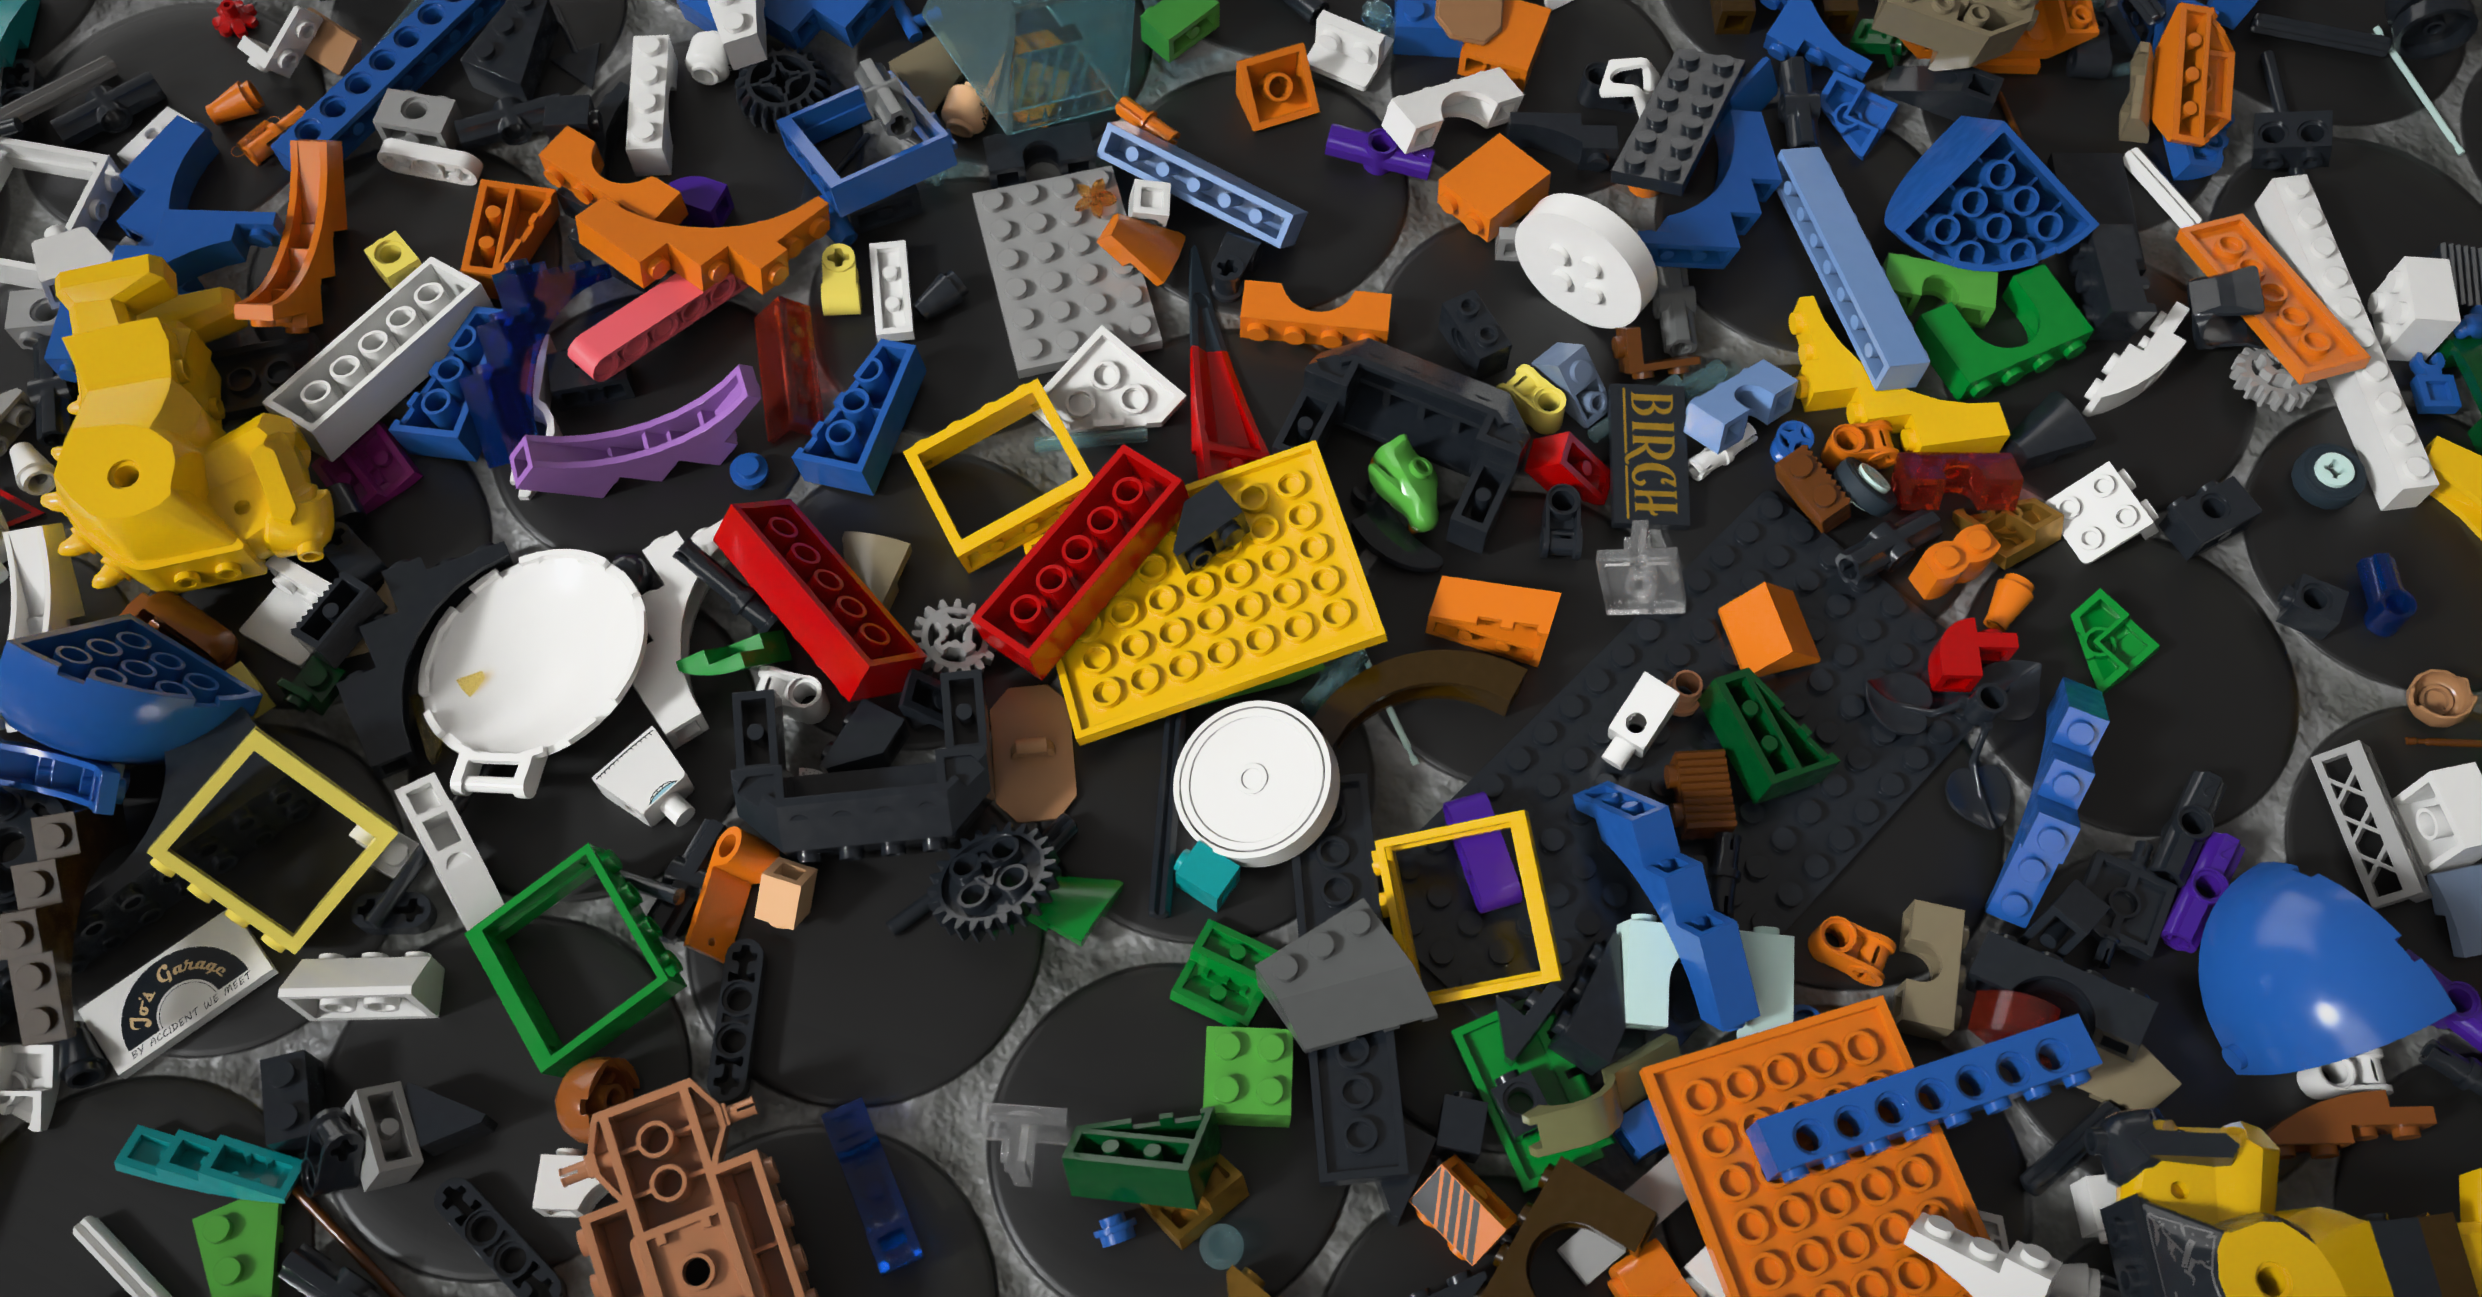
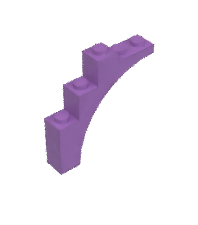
M738 364L722 382L698 399L648 422L619 430L588 435H525L509 456L516 489L604 498L620 477L662 482L678 461L721 465L738 445L735 429L762 398L753 366Z

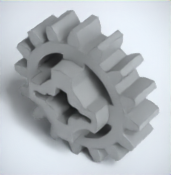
M2245 347L2242 353L2237 355L2230 368L2232 372L2229 378L2236 380L2233 386L2234 389L2244 390L2243 398H2251L2256 401L2258 407L2263 406L2264 403L2269 404L2272 411H2277L2279 406H2282L2288 412H2292L2295 406L2302 409L2306 402L2310 401L2317 389L2315 385L2317 381L2299 385L2269 349L2254 348L2252 350Z
M943 599L939 601L937 611L928 605L924 611V618L917 616L914 624L916 630L912 631L911 638L928 656L920 668L921 671L931 667L934 669L932 677L937 679L940 677V673L981 669L984 672V665L991 666L994 659L992 652H996V649L984 642L970 620L975 614L976 604L971 603L965 609L961 608V600L956 599L953 607H948ZM930 631L933 632L932 638L935 640L934 645L931 647L928 641ZM976 636H978L980 642L978 652L975 650L976 644L973 642Z

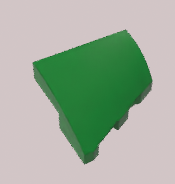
M2101 588L2070 614L2097 690L2102 691L2103 695L2160 650V645L2130 619V614Z
M783 630L758 633L730 646L702 650L676 661L680 672L710 676L793 659Z
M1058 876L1056 879L1060 885L1059 889L1049 891L1053 902L1040 903L1039 907L1043 914L1041 916L1030 914L1027 916L1028 921L1047 932L1051 929L1082 947L1101 916L1105 918L1124 888L1123 882L1114 879Z

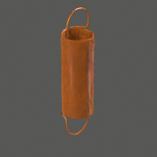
M267 120L261 122L239 140L236 146L242 148L266 131L265 126L269 122Z

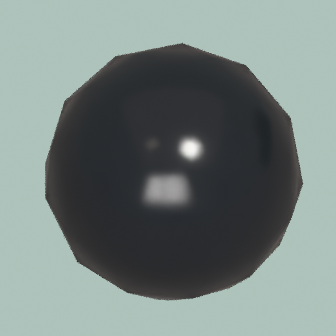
M621 553L615 556L612 564L628 575L636 585L641 596L648 592L653 585V570L647 560L635 553Z

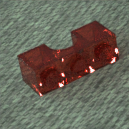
M1898 452L1890 484L1901 510H1939L1943 493L1953 492L1970 498L1977 510L2015 511L2024 478L2012 453Z

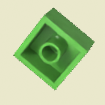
M1207 1026L1203 1108L1214 1106L1218 1125L1290 1127L1293 1035L1288 1029Z

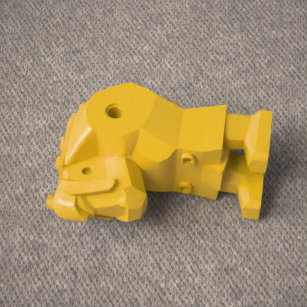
M151 254L59 272L55 278L56 296L69 310L73 334L62 337V340L76 369L79 395L77 400L67 407L68 412L76 416L66 435L63 446L51 449V455L58 461L53 474L56 491L42 495L40 500L43 507L55 512H63L73 525L70 529L73 534L60 543L57 552L62 556L69 557L80 556L88 552L93 555L100 553L103 556L100 562L104 565L92 580L93 588H110L124 579L128 582L134 579L155 592L167 590L176 594L265 575L268 569L265 564L266 559L274 555L279 558L298 556V559L303 562H316L323 559V548L331 541L334 532V506L328 489H319L316 484H311L308 470L311 461V448L298 426L291 418L262 413L229 433L222 429L225 409L221 401V376L211 361L212 352L205 344L248 327V320L235 319L234 303L241 301L238 294L233 289L216 287L178 295L176 273L163 257Z

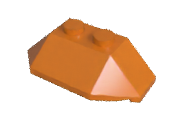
M2184 2L2177 4L2155 49L2150 119L2165 139L2171 143L2202 147L2231 121L2235 51L2225 30L2217 21L2218 15L2212 7Z

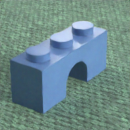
M1763 359L1749 368H1744L1739 374L1727 381L1720 382L1701 396L1694 397L1686 408L1685 413L1687 417L1683 432L1716 454H1720L1743 440L1748 416L1755 417L1768 425L1791 411L1799 380Z

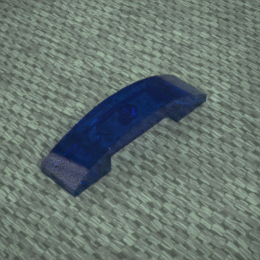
M861 1097L822 1114L823 1123L834 1152L840 1161L882 1277L925 1258L902 1194L863 1098Z

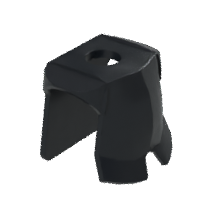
M2248 266L2210 277L2202 276L2189 280L2187 285L2188 305L2192 317L2194 345L2198 350H2211L2218 347L2231 346L2266 348L2262 340L2240 316L2258 315L2265 312L2259 272L2256 266Z

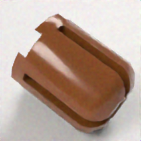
M163 590L151 596L142 592L120 614L130 613L224 671L236 663L240 649L238 640L232 631L175 592Z

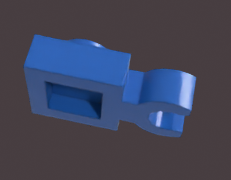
M2417 352L2409 362L2411 371L2416 375L2409 383L2418 414H2455L2462 407L2454 375L2442 374L2441 369L2445 365V359L2441 352H2436L2429 360V364L2424 361L2422 352Z

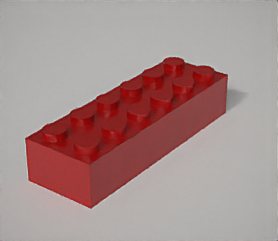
M1123 444L971 617L970 620L984 642L1040 680H1043L1180 520L1184 502L1190 498L1183 480Z
M791 499L730 505L713 541L722 550L725 557L743 575L747 583L769 606L771 612L790 631L793 638L812 657L815 664L822 669L838 688L840 694L849 702L902 692L908 670L913 668L919 671L928 656Z

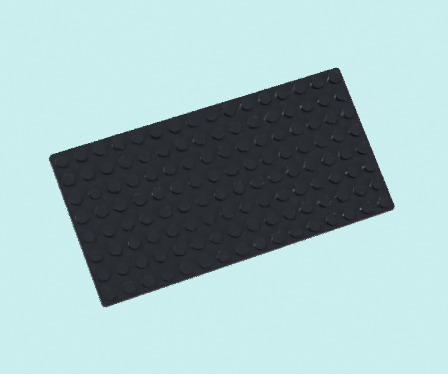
M1766 490L1762 492L1451 799L1454 800L1484 791L1488 796L1495 816L1520 810H1526L1529 813L1564 976L1563 980L1553 982L1565 992L1562 1002L1555 1009L1556 1015L1561 1009L1567 1008L1571 999L1566 995L1573 980L1579 974H1583L1587 964L1582 960L1594 941L1597 940L1601 943L1613 932L1616 933L1617 925L1631 919L1632 914L1656 915L1657 922H1662L1636 878L1615 852L1601 840L1596 819L1576 810L1573 795L1603 782L1610 781L1668 805L1670 810L1671 803H1675L1673 789L1666 788L1664 769L1665 765H1669L1675 751L1723 749L1701 706H1699L1698 710L1690 716L1679 717L1672 714L1644 757L1640 758L1633 754L1623 770L1613 767L1602 758V755L1612 742L1608 737V728L1644 672L1649 673L1666 684L1679 671H1694L1702 679L1703 688L1701 692L1703 694L1714 678L1740 670L1718 614L1720 607L1763 582H1768L1794 592L1821 660L1819 663L1759 678L1785 704L1783 709L1799 726L1804 723L1813 732L1810 737L1827 754L1833 752L1841 760L1822 782L1754 805L1725 752L1729 780L1731 781L1730 787L1732 789L1734 811L1736 812L1737 826L1731 835V839H1733L1735 833L1742 837L1738 870L1741 871L1742 875L1741 882L1736 884L1733 918L1739 924L1740 931L1753 932L1754 927L1769 926L1779 928V935H1783L1975 726L1966 720L1962 708L1935 718L1927 717L1925 730L1921 734L1914 736L1896 734L1885 728L1875 718L1866 701L1864 686L1867 680L1877 679L1890 673H1908L1923 680L1931 691L1928 660L1931 651L1946 629L1877 574L1857 585L1852 582L1845 583L1837 573L1838 568L1835 562L1838 554L1845 549L1828 535L1821 533L1814 524L1772 491ZM1677 686L1680 692L1687 695L1692 694L1688 688ZM1974 690L1971 692L1931 691L1933 701L1929 709H1937L1958 701L1962 696L1969 698L1974 693ZM1632 724L1629 725L1628 730L1633 733H1640L1642 727ZM1443 808L1419 831L1447 826ZM1679 827L1674 828L1680 853L1702 862L1710 892L1711 881L1707 878V872L1713 865L1715 839L1682 841ZM1511 828L1500 831L1520 883L1522 902L1483 914L1478 911L1452 840L1402 850L1396 853L1418 963L1446 989L1541 970ZM1380 875L1378 876L1379 893L1385 892ZM1382 914L1383 925L1390 934H1393L1390 917L1384 918ZM1680 957L1674 964L1670 975L1668 1027L1656 1031L1626 1028L1608 1065L1664 1033L1677 1037L1680 1048L1704 1022L1700 1017L1696 1000ZM1549 983L1459 1001L1479 1019L1497 1011L1496 995L1500 996L1507 1003L1513 1004L1529 997L1537 986L1544 991ZM1553 1031L1547 1033L1549 1039H1552ZM1578 1067L1566 1073L1568 1079L1584 1073L1593 1094L1600 1091L1605 1085L1602 1070H1599L1592 1076Z

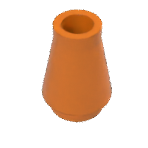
M249 80L243 83L237 81L216 100L205 106V110L211 120L216 125H220L227 121L259 113V108L265 106V103L256 87Z
M2007 573L2003 579L1997 580L1988 613L1983 621L1985 626L1989 629H1999L2002 633H2005L2008 626L2034 599L2032 593L2035 587L2032 582L2015 573Z

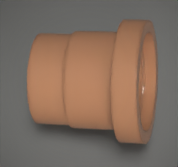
M1679 671L1666 685L1680 693L1678 705L1673 715L1686 717L1694 714L1700 706L1698 699L1702 695L1703 682L1701 677L1694 671ZM1677 686L1688 688L1692 694L1687 695L1680 692Z

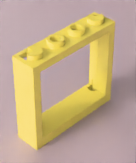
M255 726L149 847L147 854L153 857L150 864L164 875L172 878L175 874H178L191 884L187 889L196 897L206 903H210L214 899L225 906L227 910L224 914L231 921L245 929L251 924L264 933L261 940L279 953H283L287 949L295 955L398 834V829L259 727ZM254 751L375 837L294 933L170 849L171 845Z

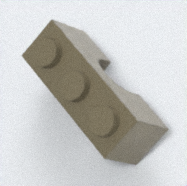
M1915 899L1903 912L1899 951L1921 958L1929 968L1930 981L1921 982L1906 978L1894 990L1892 1017L1900 1033L1941 1042L1951 1032L1958 1029L1962 1016V1007L1956 1004L1957 992L1961 990L1966 974L1965 966L1960 964L1961 950H1965L1969 939V926L1964 925L1965 910Z

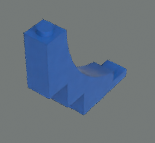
M676 0L685 19L704 31H718L707 0ZM765 0L764 19L766 22V35H772L794 50L798 47L803 50L822 29L849 47L854 48L892 6L895 0Z
M1730 110L1714 132L1718 147V175L1714 190L1707 199L1686 211L1667 216L1656 232L1653 230L1637 232L1648 248L1655 266L1725 269L1741 247L1737 235L1747 234L1762 214L1759 202H1766L1783 181L1762 112Z
M177 115L119 174L137 200L117 222L129 238L138 242L136 246H154L164 209L187 210L198 180L219 153L218 148L211 139L213 136L212 132L201 122L195 120L192 123ZM198 278L190 280L177 288L178 295L206 290Z
M164 209L154 246L116 245L111 261L145 254L163 257L176 273L178 288L186 282L206 273L246 262L250 246L261 248L280 246L285 226L276 212ZM61 302L44 360L62 380L77 383L75 366L62 340V337L73 334L69 310Z
M1610 781L1574 794L1573 799L1576 810L1596 819L1601 840L1626 865L1657 911L1680 957L1701 1019L1720 1031L1725 1032L1741 1029L1745 1026V1022L1759 1017L1760 1012L1737 921L1714 910L1702 862L1680 853L1669 806Z

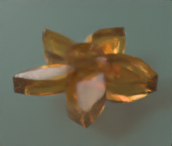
M1103 178L1096 180L1092 184V188L1077 184L1078 193L1083 198L1077 202L1075 211H1084L1091 207L1092 214L1096 218L1101 219L1103 206H1111L1117 202V197L1105 190Z

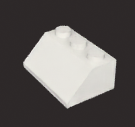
M409 951L405 953L404 957H389L384 953L366 952L362 954L361 958H346L341 954L323 953L319 955V959H302L279 988L278 998L309 1021L439 1018L445 968L431 954L422 951Z

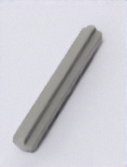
M102 56L1 107L0 121L18 117L23 123L118 74L117 66L110 57Z

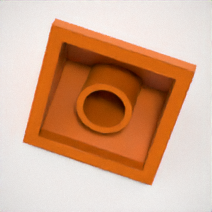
M1304 42L1236 61V95L1253 131L1320 112Z
M1763 582L1718 609V614L1740 670L1750 668L1758 677L1820 662L1821 658L1792 590Z

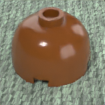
M611 1057L589 1058L572 1067L563 1077L555 1098L557 1117L562 1129L576 1141L588 1144L592 1114L632 1100L634 1097L633 1088L640 1089L639 1078L634 1067L625 1058Z

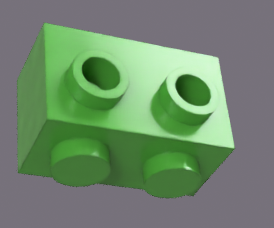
M1162 0L1155 6L1147 8L1140 16L1141 40L1170 63L1219 27L1220 3L1217 0Z

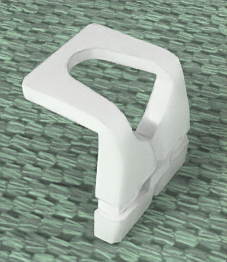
M1647 58L1611 59L1608 62L1599 93L1602 98L1633 96L1640 118L1661 77ZM1642 68L1643 90L1635 85L1613 83L1611 81L1613 76L1619 72Z

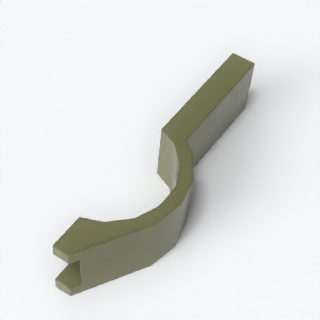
M1664 1033L1601 1069L1605 1085L1600 1091L1586 1099L1563 1105H1538L1522 1114L1523 1123L1530 1126L1537 1124L1540 1140L1529 1146L1530 1155L1537 1158L1588 1146L1609 1137L1620 1128L1624 1118L1623 1112L1648 1098L1639 1071L1643 1067L1681 1056L1677 1037Z

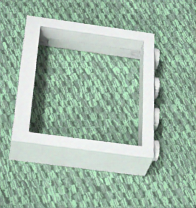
M0 137V192L13 167L89 180L65 227L67 230L87 227L96 237L103 221L108 217L109 209L117 193L123 186V180L119 176L121 171L110 155ZM0 258V283L43 289L38 279L35 264Z

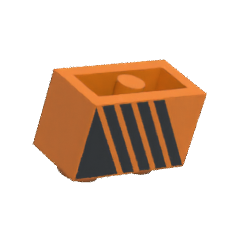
M1456 1154L1443 1162L1409 1199V1202L1416 1208V1214L1419 1219L1427 1226L1435 1228L1448 1241L1447 1244L1452 1253L1459 1259L1467 1261L1472 1267L1489 1253L1513 1227L1518 1218Z

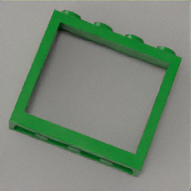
M587 843L464 933L540 1073L560 1078L564 1077L572 1067L590 1058L687 987L680 975V972L683 971L680 961L670 950L665 949L659 939L663 936L662 930L653 918L645 915L639 905L643 902L642 896L635 886L630 882H626L620 872L623 869L622 862L611 849L604 850L591 843ZM597 874L657 978L564 1046L505 940Z

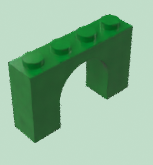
M2044 263L2014 275L2002 295V298L2021 322L2027 333L2028 343L2023 346L2002 348L1985 342L1974 333L1952 302L1920 315L1914 326V331L1921 345L1928 353L1930 364L1957 402H1962L1971 397L1975 400L1980 399L1999 385L2010 386L2027 373L2034 370L2036 373L2043 372L2051 367L2055 361L2065 357L2067 360L2073 359L2086 349L2087 346L2085 344L2094 329Z

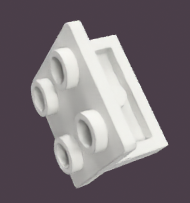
M1322 10L1316 21L1315 44L1307 55L1310 70L1360 91H1366L1392 49L1394 39Z

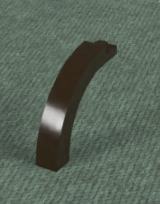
M1430 650L1405 654L1372 666L1350 679L1329 697L1311 721L1327 739L1334 754H1336L1343 742L1366 720L1389 707L1422 699H1452L1487 708L1505 717L1524 684L1528 669L1501 658L1471 651Z

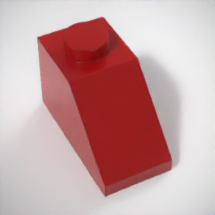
M1570 431L1533 440L1524 471L1546 491H1549L1551 487L1557 484H1568L1577 489L1581 501L1598 506L1605 504L1610 488V469Z

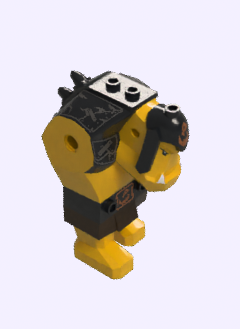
M2140 1108L2115 1112L2105 1117L2099 1127L2087 1128L2085 1131L2084 1142L2088 1153L2092 1156L2099 1155L2107 1182L2116 1187V1202L2100 1209L2121 1297H2482V1168L2459 1176L2460 1223H2456L2453 1212L2429 1215L2428 1212L2411 1218L2390 1220L2388 1213H2374L2355 1218L2346 1213L2320 1206L2276 1211L2280 1148L2259 1127L2242 1121L2227 1124L2222 1128L2177 1127L2173 1120H2164L2160 1109Z

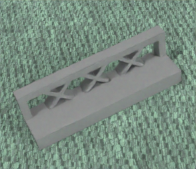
M2357 740L2311 757L2371 907L2376 910L2408 899L2418 903L2433 898L2371 748L2361 740ZM2348 756L2353 769L2346 783L2343 784L2331 779L2325 764ZM2356 780H2358L2361 790L2353 788ZM2334 785L2339 788H2342L2339 797L2337 795ZM2350 792L2364 797L2368 804L2361 821L2346 816L2343 806ZM2372 816L2377 828L2368 825ZM2349 823L2358 826L2354 834ZM2365 830L2380 835L2384 845L2376 860L2362 854L2358 846ZM2388 855L2393 867L2384 863ZM2365 861L2374 864L2370 873ZM2381 868L2396 873L2403 890L2379 897L2374 882Z

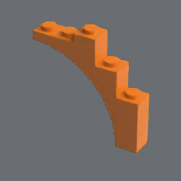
M290 140V192L286 222L280 246L271 269L261 285L248 298L234 303L235 319L250 320L252 327H285V333L289 334L309 333V327L323 324L321 285L323 278L335 276L334 231L347 229L342 141Z
M819 196L795 210L772 219L730 227H688L654 221L626 211L604 197L575 216L580 244L643 289L655 280L661 279L672 269L703 292L715 283L721 282L731 272L764 295L773 287L782 284L789 276L788 260L797 257L804 248L815 240L824 237L830 230L829 203Z

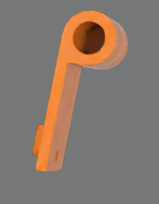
M736 826L730 827L722 833L715 845L683 946L721 963L725 962L727 950L735 941L752 884H760L762 873L780 857L777 847Z

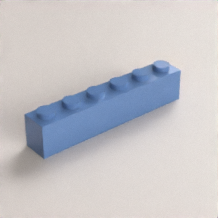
M1127 121L1107 123L1096 153L1097 157L1143 180L1171 183L1170 193L1279 249L1295 245L1308 214L1307 211Z

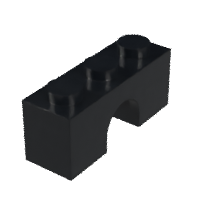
M1088 121L1070 122L1064 125L1032 128L1026 131L1006 134L999 133L983 137L991 190L1026 183L1027 170L1032 165L1041 162L1053 164L1059 169L1061 175L1096 169V155Z

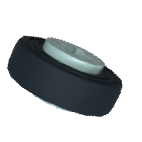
M2320 443L2306 449L2295 461L2291 473L2293 486L2299 495L2311 505L2322 509H2340L2350 505L2363 492L2367 479L2364 465L2359 458L2347 448L2332 443Z
M1847 457L1835 468L1833 476L1837 484L1841 486V491L1846 492V497L1851 498V502L1861 510L1881 518L1886 516L1896 506L1897 498L1889 483L1870 465L1853 457Z

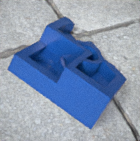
M1836 71L1833 72L1820 94L1821 110L1855 155L1861 160L1866 158L1898 111L1897 103L1866 90V84Z
M2231 114V121L2202 147L2171 143L2162 135L2173 180L2198 179L2215 174L2221 169L2224 160L2223 150L2228 146L2230 139L2226 134L2228 128L2235 121L2234 114Z

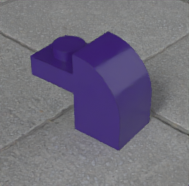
M687 176L668 184L681 192L689 214L678 226L722 227L734 208L727 184L702 176Z

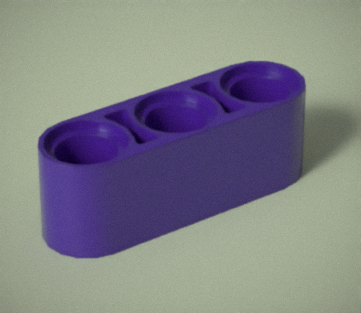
M1484 791L1443 803V812L1447 826L1495 816L1488 796ZM1500 830L1452 840L1474 903L1481 914L1522 902L1520 883Z

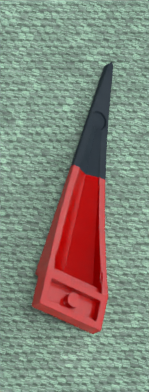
M1194 245L1188 252L1192 454L1196 456L1198 479L1201 480L1270 456L1236 377L1212 305L1198 249Z

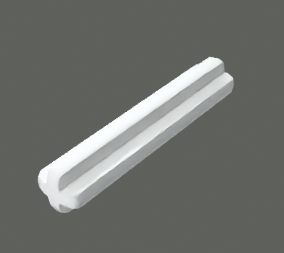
M2135 147L2124 154V166L2179 228L2203 222L2202 217L2140 148Z
M89 1215L74 1226L73 1235L132 1297H173L98 1218Z

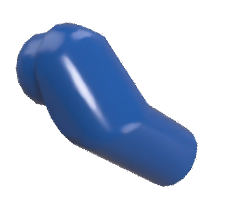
M2482 305L2472 307L2469 314L2464 315V319H2461L2459 325L2453 330L2457 339H2465L2468 336H2471L2473 339L2482 338Z

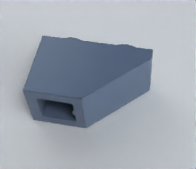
M1556 342L1531 363L1532 367L1543 378L1565 394V411L1583 428H1589L1608 412L1607 391L1585 345Z

